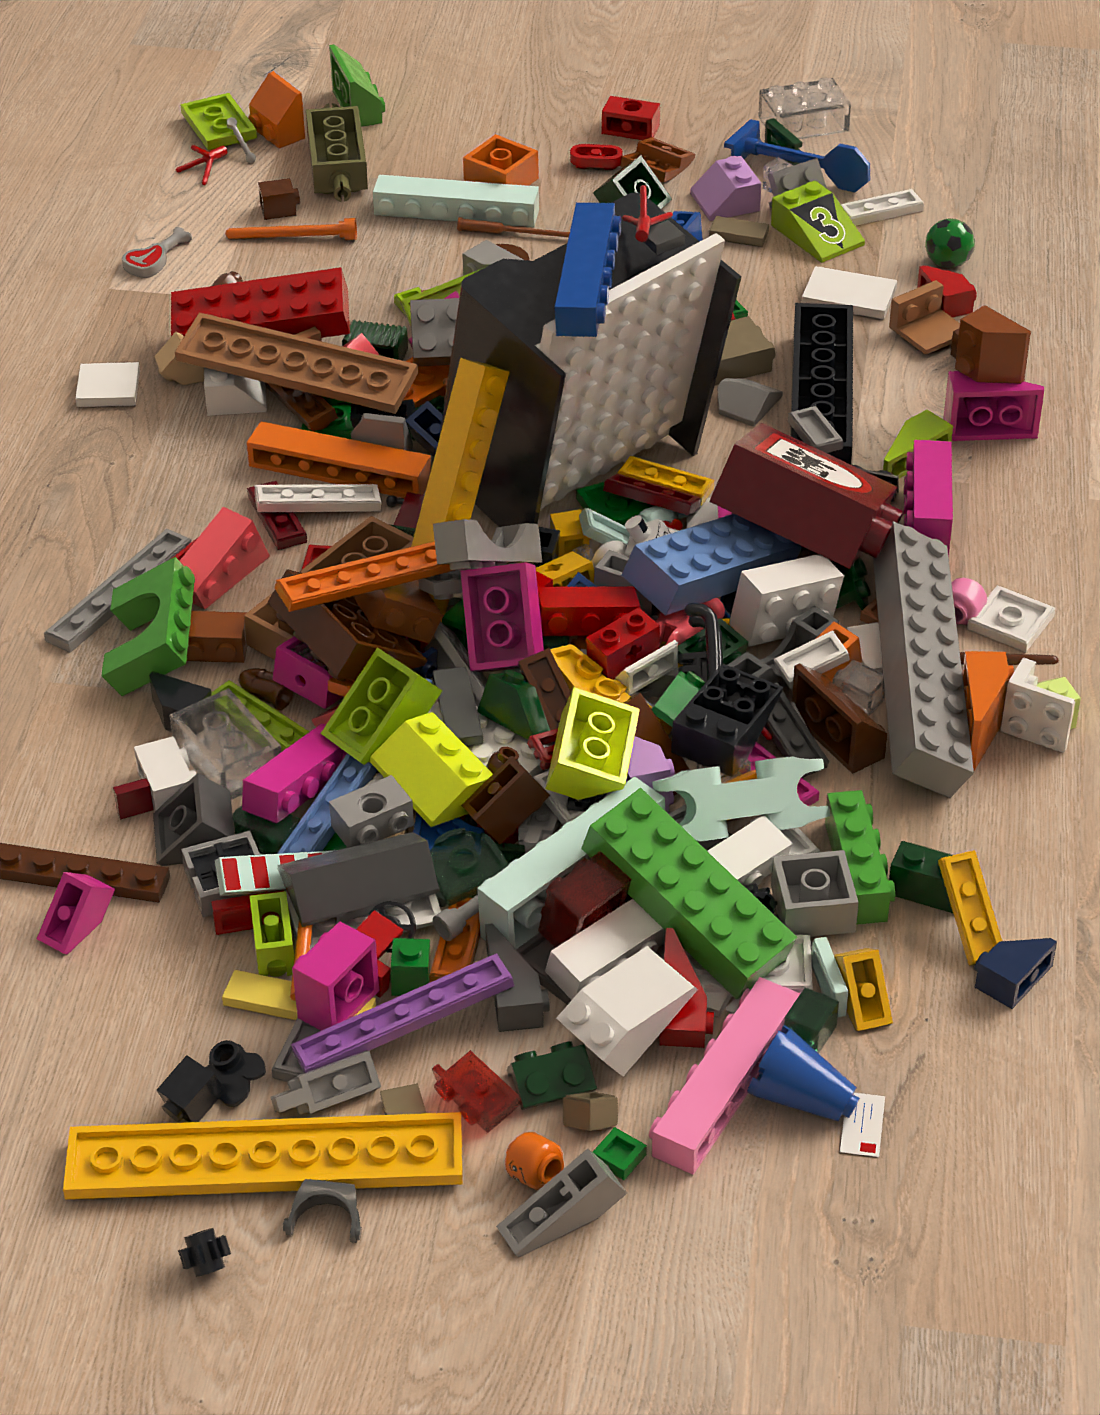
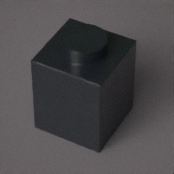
M186 1055L158 1087L157 1092L164 1101L162 1109L177 1122H180L182 1118L188 1122H199L225 1090L213 1072Z

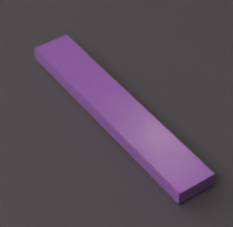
M496 953L292 1043V1051L303 1072L306 1073L357 1053L375 1049L514 986L513 978Z

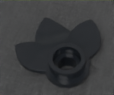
M230 1040L221 1041L211 1049L209 1065L205 1067L216 1075L225 1090L219 1099L229 1107H236L244 1102L250 1092V1080L261 1078L266 1073L265 1062L257 1053H247L241 1045Z

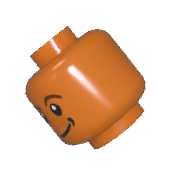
M525 1132L509 1144L505 1158L506 1170L511 1178L534 1190H539L564 1169L563 1152L555 1142L535 1132Z

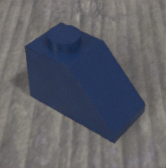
M427 401L406 419V423L412 437L432 456H435L439 442L442 414Z
M1052 938L998 942L989 952H983L976 961L974 970L977 972L975 988L1013 1009L1053 967L1057 941Z

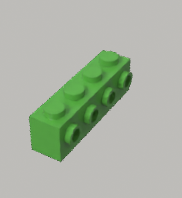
M862 790L827 793L826 806L830 808V816L825 818V826L832 851H845L859 902L856 925L888 922L890 902L895 901V886L893 880H887V858L885 854H880L879 852L881 846L880 833L878 829H873L872 806L865 803Z

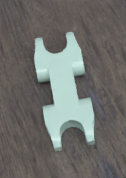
M792 756L755 761L757 779L722 783L719 766L681 771L673 776L652 782L653 790L656 792L674 791L683 797L687 806L686 815L679 825L696 841L729 837L728 819L765 815L779 830L803 827L810 822L830 816L829 806L809 807L799 799L797 793V785L803 775L824 769L823 759H804Z

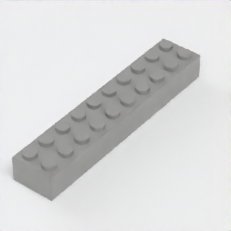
M893 521L892 529L877 558L873 557L892 774L951 798L974 774L948 549L947 545H944L940 540L931 539L918 533L912 527L903 526Z

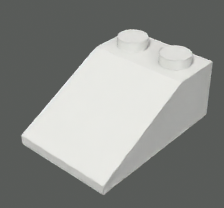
M646 946L582 988L556 1019L602 1061L624 1077L698 989Z

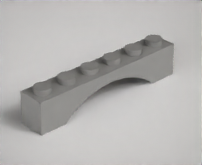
M463 519L433 524L437 564L449 565L450 570H468L524 562L529 564L542 562L538 524L525 523L497 527L492 540L484 533L477 520Z

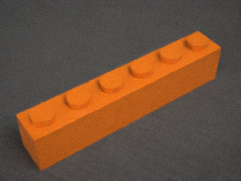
M262 421L247 441L250 467L333 484L378 485L379 493L405 498L407 492L423 495L431 473V455Z

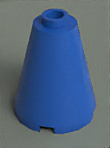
M786 1025L782 1026V1030L778 1031L758 1066L760 1067L758 1078L753 1077L747 1089V1093L754 1097L834 1121H839L842 1115L850 1118L860 1099L854 1095L857 1087Z

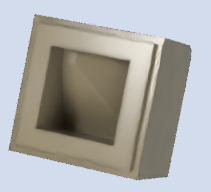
M588 1091L563 1097V1124L565 1126L592 1131L617 1125L618 1098L614 1095Z

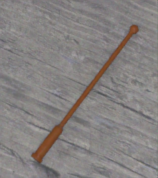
M459 217L457 222L458 231L469 230L499 234L507 231L568 238L570 232L504 226L500 222L470 220Z

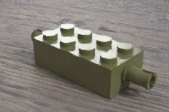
M328 103L321 109H307V135L314 193L331 194L334 192V198L337 201L342 202L341 195H344L345 202L350 199L351 192L368 189L367 164L358 106L338 107L337 104L332 103V108H330Z

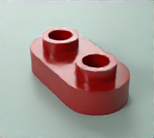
M578 144L570 149V162L580 169L591 167L613 170L621 165L623 156L622 149L615 145Z

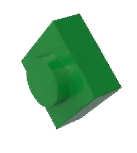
M614 1127L594 1149L593 1153L608 1165L615 1176L625 1180L647 1155V1145Z

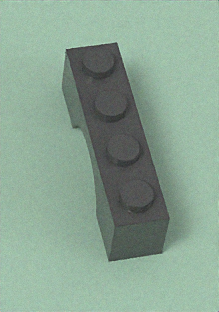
M814 605L792 620L787 635L772 654L759 660L749 652H746L727 666L769 682L778 683L779 686L784 688L787 686V683L776 669L774 659L816 639L833 622L839 624V620Z

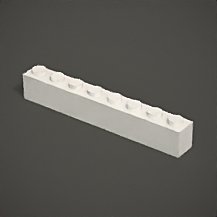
M763 815L709 849L708 852L743 886L755 883L758 886L763 878L772 873L773 857L789 855L793 843ZM631 899L551 950L545 972L572 1000L582 988L644 947L648 946L652 951L656 952L659 946L665 942L666 931L637 902Z

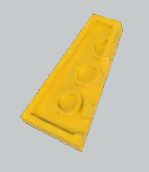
M573 644L550 649L570 692H572L573 687L621 703H624L631 697L625 692L627 687L617 679L613 680L605 677L602 674L603 668ZM657 717L666 733L670 734L672 727Z

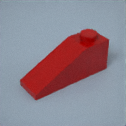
M666 928L664 961L698 990L660 1033L659 1046L705 1048V1034L713 1035L714 1012L707 1011V996L674 928Z

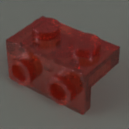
M471 1050L446 1071L439 1064L432 1068L437 1081L434 1084V1088L441 1098L447 1103L453 1100L459 1106L458 1111L461 1112L462 1117L471 1126L477 1123L487 1133L522 1104L520 1096Z

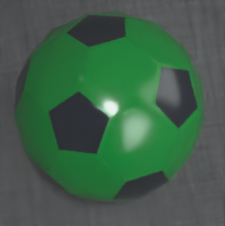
M953 218L940 220L934 224L927 233L925 240L928 257L936 265L944 268H954L963 265L970 259L975 247V238L970 227L965 222Z

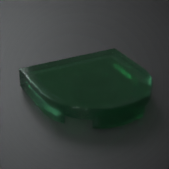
M457 828L445 832L435 840L434 846L430 851L439 891L448 906L478 893L477 888L486 879L492 878L509 865L490 836L483 832L480 834L473 831H465V828Z

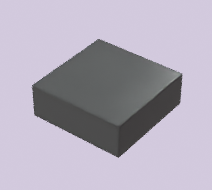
M667 220L650 226L648 239L644 243L659 255L683 246L685 244V234Z

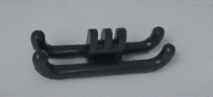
M690 603L685 606L684 611L686 615L690 616L688 619L690 626L705 628L706 651L679 654L678 663L685 666H680L678 673L682 671L687 674L691 671L706 683L723 664L722 632L717 616L710 607L700 603Z

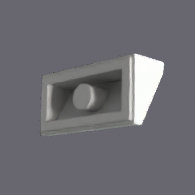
M673 640L625 668L614 680L617 679L627 687L625 692L631 695L664 676L678 666V642Z

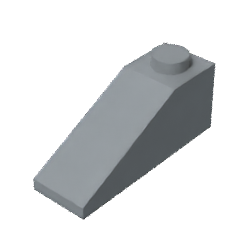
M586 1149L496 1227L517 1257H521L598 1219L622 1199L627 1192L608 1165L592 1151Z

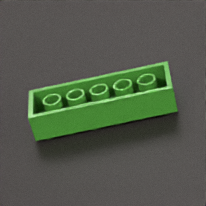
M641 787L589 826L581 849L665 931L666 928H674L682 947L736 1000L742 996L747 988L751 989L759 977L764 978L787 959L797 936Z

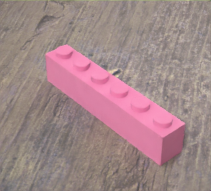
M759 977L752 989L747 988L743 992L739 1008L734 1014L729 1013L727 1015L720 1035L717 1039L712 1038L709 1041L704 1052V1058L700 1064H694L691 1067L686 1078V1084L682 1090H676L673 1093L662 1118L657 1117L654 1120L649 1132V1138L652 1139V1157L694 1175L747 1096V1089L752 1078H758L760 1074L758 1072L760 1067L758 1066L778 1031L782 1030L783 1025L792 1029L798 1020L800 993L762 977Z

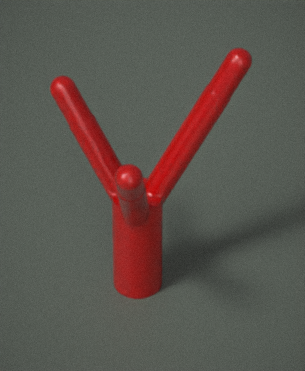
M192 145L191 149L202 154L203 157L177 167L176 172L179 173L206 162L202 185H206L213 161L226 156L228 153L227 148L223 145L209 152L196 145Z
M642 185L640 187L639 218L624 215L622 219L637 226L635 238L640 242H644L648 239L650 226L672 218L673 213L667 212L650 218L647 215V188L645 185Z

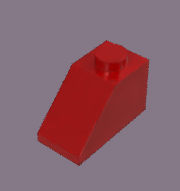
M925 265L919 266L917 288L935 280L944 285L941 310L952 318L973 312L974 301L977 298L976 289L963 274Z

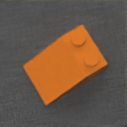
M965 651L962 676L974 771L1002 725L1008 681L1014 673L1013 665H1008L1006 652Z

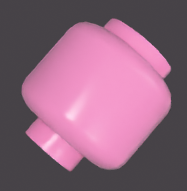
M964 577L957 578L951 582L956 624L968 625V620L972 617H977L986 605L987 594L978 582Z

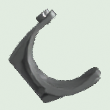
M305 1179L295 1196L289 1218L284 1219L283 1231L286 1232V1235H293L297 1219L306 1210L316 1205L332 1204L344 1208L351 1215L350 1242L357 1243V1240L361 1239L362 1227H360V1217L357 1209L355 1184Z

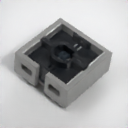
M250 831L181 849L184 870L191 888H194L195 899L202 917L213 915L211 901L253 895L220 896L215 860L219 857L260 855Z

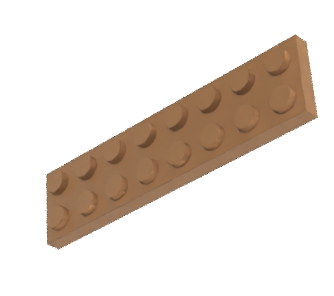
M200 312L175 350L176 361L394 414L398 411L418 374V366L414 363Z

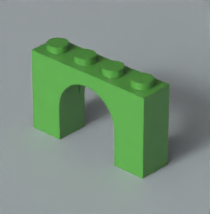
M176 557L113 589L110 611L130 631L154 619L140 635L104 654L101 676L121 696L150 683L149 675L152 671L166 675L186 664L195 577L191 569L184 566Z

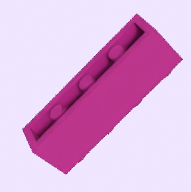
M321 723L243 779V811L278 823L323 789L347 755L344 750L320 734L326 724Z

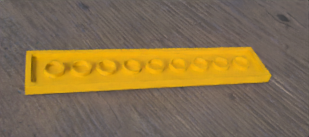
M461 1112L70 1127L63 1185L65 1200L298 1191L305 1179L355 1184V1189L462 1185Z

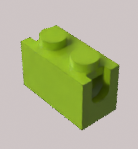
M285 891L250 896L258 973L264 976L279 977L287 972V976H291L295 959L287 893ZM269 911L277 912L280 915V923L277 916L268 915L264 918V925H262V915Z

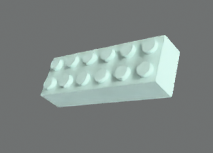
M634 776L626 782L623 789L613 791L598 803L592 804L584 813L574 820L565 823L560 830L546 840L538 842L533 849L519 859L513 860L498 874L486 879L477 888L481 938L486 941L485 924L493 923L515 949H518L562 915L568 919L608 890L603 876L597 879L599 868L601 867L581 849L589 826L640 787L664 810L665 797Z

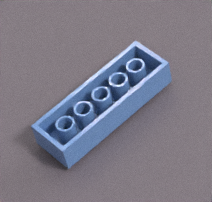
M731 514L636 544L621 576L666 616L685 609L687 604H701L713 598L737 591L741 571L797 559L802 546L736 514Z

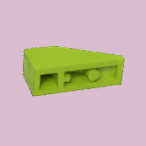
M928 409L906 420L884 458L883 470L899 476V479L907 475L906 456L907 452H913L914 440L951 442L953 425Z

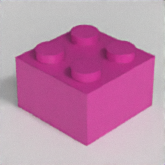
M339 921L329 932L322 934L313 948L296 960L292 967L297 1016L300 1020L322 1031L355 1016L379 992L375 939Z

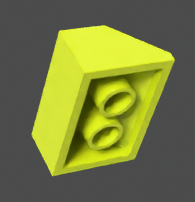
M573 687L561 714L545 789L577 800L623 789L626 784L640 709Z
M433 712L406 720L371 755L369 760L384 778L390 775L395 778L412 799L413 809L430 827L469 814L461 805L493 775Z

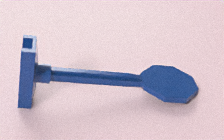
M752 119L724 142V148L731 149V156H742L743 159L750 154H762L797 163L818 158L820 167L825 170L827 176L838 189L856 192L870 181V162L854 146L840 143L825 156L764 143L760 140L759 121Z

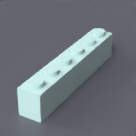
M379 174L373 190L374 215L457 222L459 217L470 220L500 222L503 225L534 227L539 212V187Z

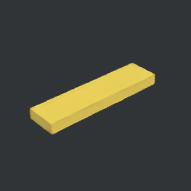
M234 970L222 996L223 1006L297 1020L298 1018L296 1001L290 998L292 981ZM372 998L356 1015L376 1007V998Z

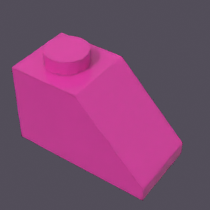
M63 872L36 939L64 954H69L102 922L115 889L89 875Z

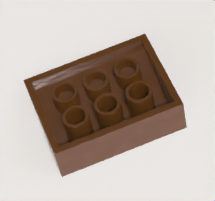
M287 569L282 578L302 573ZM274 590L268 600V603L277 612L276 617L294 630L293 635L298 640L306 643L311 649V655L322 661L329 668L328 673L339 681L345 682L346 679L356 681L377 647L410 669L424 666L427 662V659L405 636L372 627L353 596L289 612L276 590Z

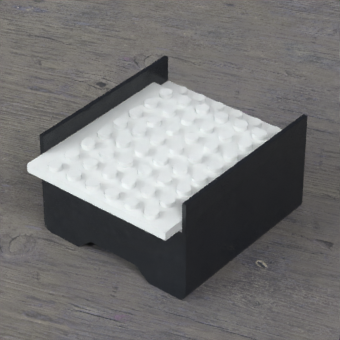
M629 193L611 202L615 203V216H621V235L618 236V252L615 253V269L612 270L608 305H605V324H599L597 337L556 336L555 303L568 243L533 261L503 258L462 280L440 434L460 358L485 363L509 371L475 500V505L498 527L525 523L538 524L539 513L545 506L555 500L563 499L567 493L578 487H584L591 479L600 474H606L612 467L622 461L626 462L629 456H634L643 449L651 448L657 441L667 435L672 437L692 456L698 454L742 276L721 260L725 240L720 235L715 233L699 241L675 220L669 218L667 220L685 234V244L657 255L644 242H640L635 238L637 226L622 219L624 215L639 218L640 193ZM647 198V215L650 218L665 213Z

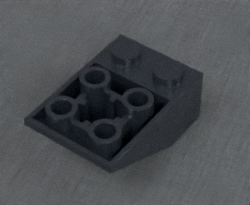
M721 664L673 721L671 753L706 767L719 766L721 773L733 777L749 757L783 691V687Z

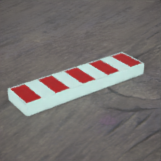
M333 851L219 857L215 860L220 896L257 894L284 890L285 892L287 890L279 874L278 865Z

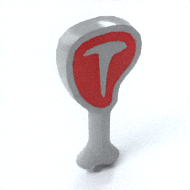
M175 227L173 234L161 243L126 252L122 256L123 268L129 274L137 277H152L165 266L167 260L166 253L179 243L190 242L192 235L189 232H185L183 228Z

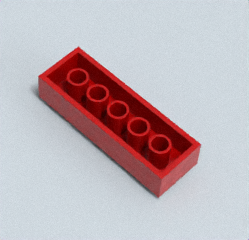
M342 267L171 292V337L175 332L185 336L199 312L292 335L312 327H316L321 332V338L350 334L348 288Z

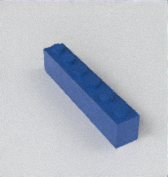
M576 202L555 303L556 336L597 337L599 324H605V305H608L612 270L615 269V253L618 252V236L621 235V216H615V203Z

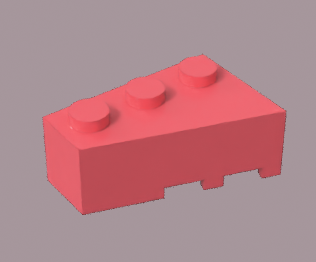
M222 507L181 558L180 562L184 566L189 567L195 577L193 604L203 609L208 608L270 557L253 520Z

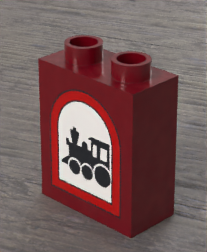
M760 423L734 444L709 501L849 569L862 553L874 558L878 557L893 526L892 522L899 523L904 512L890 505L897 486L763 423Z

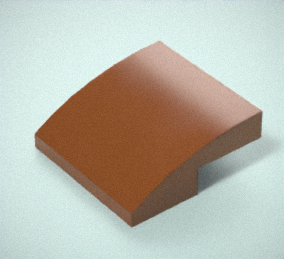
M652 137L639 141L636 152L622 156L620 167L626 166L641 155L658 180L665 183L684 171L695 159V153Z

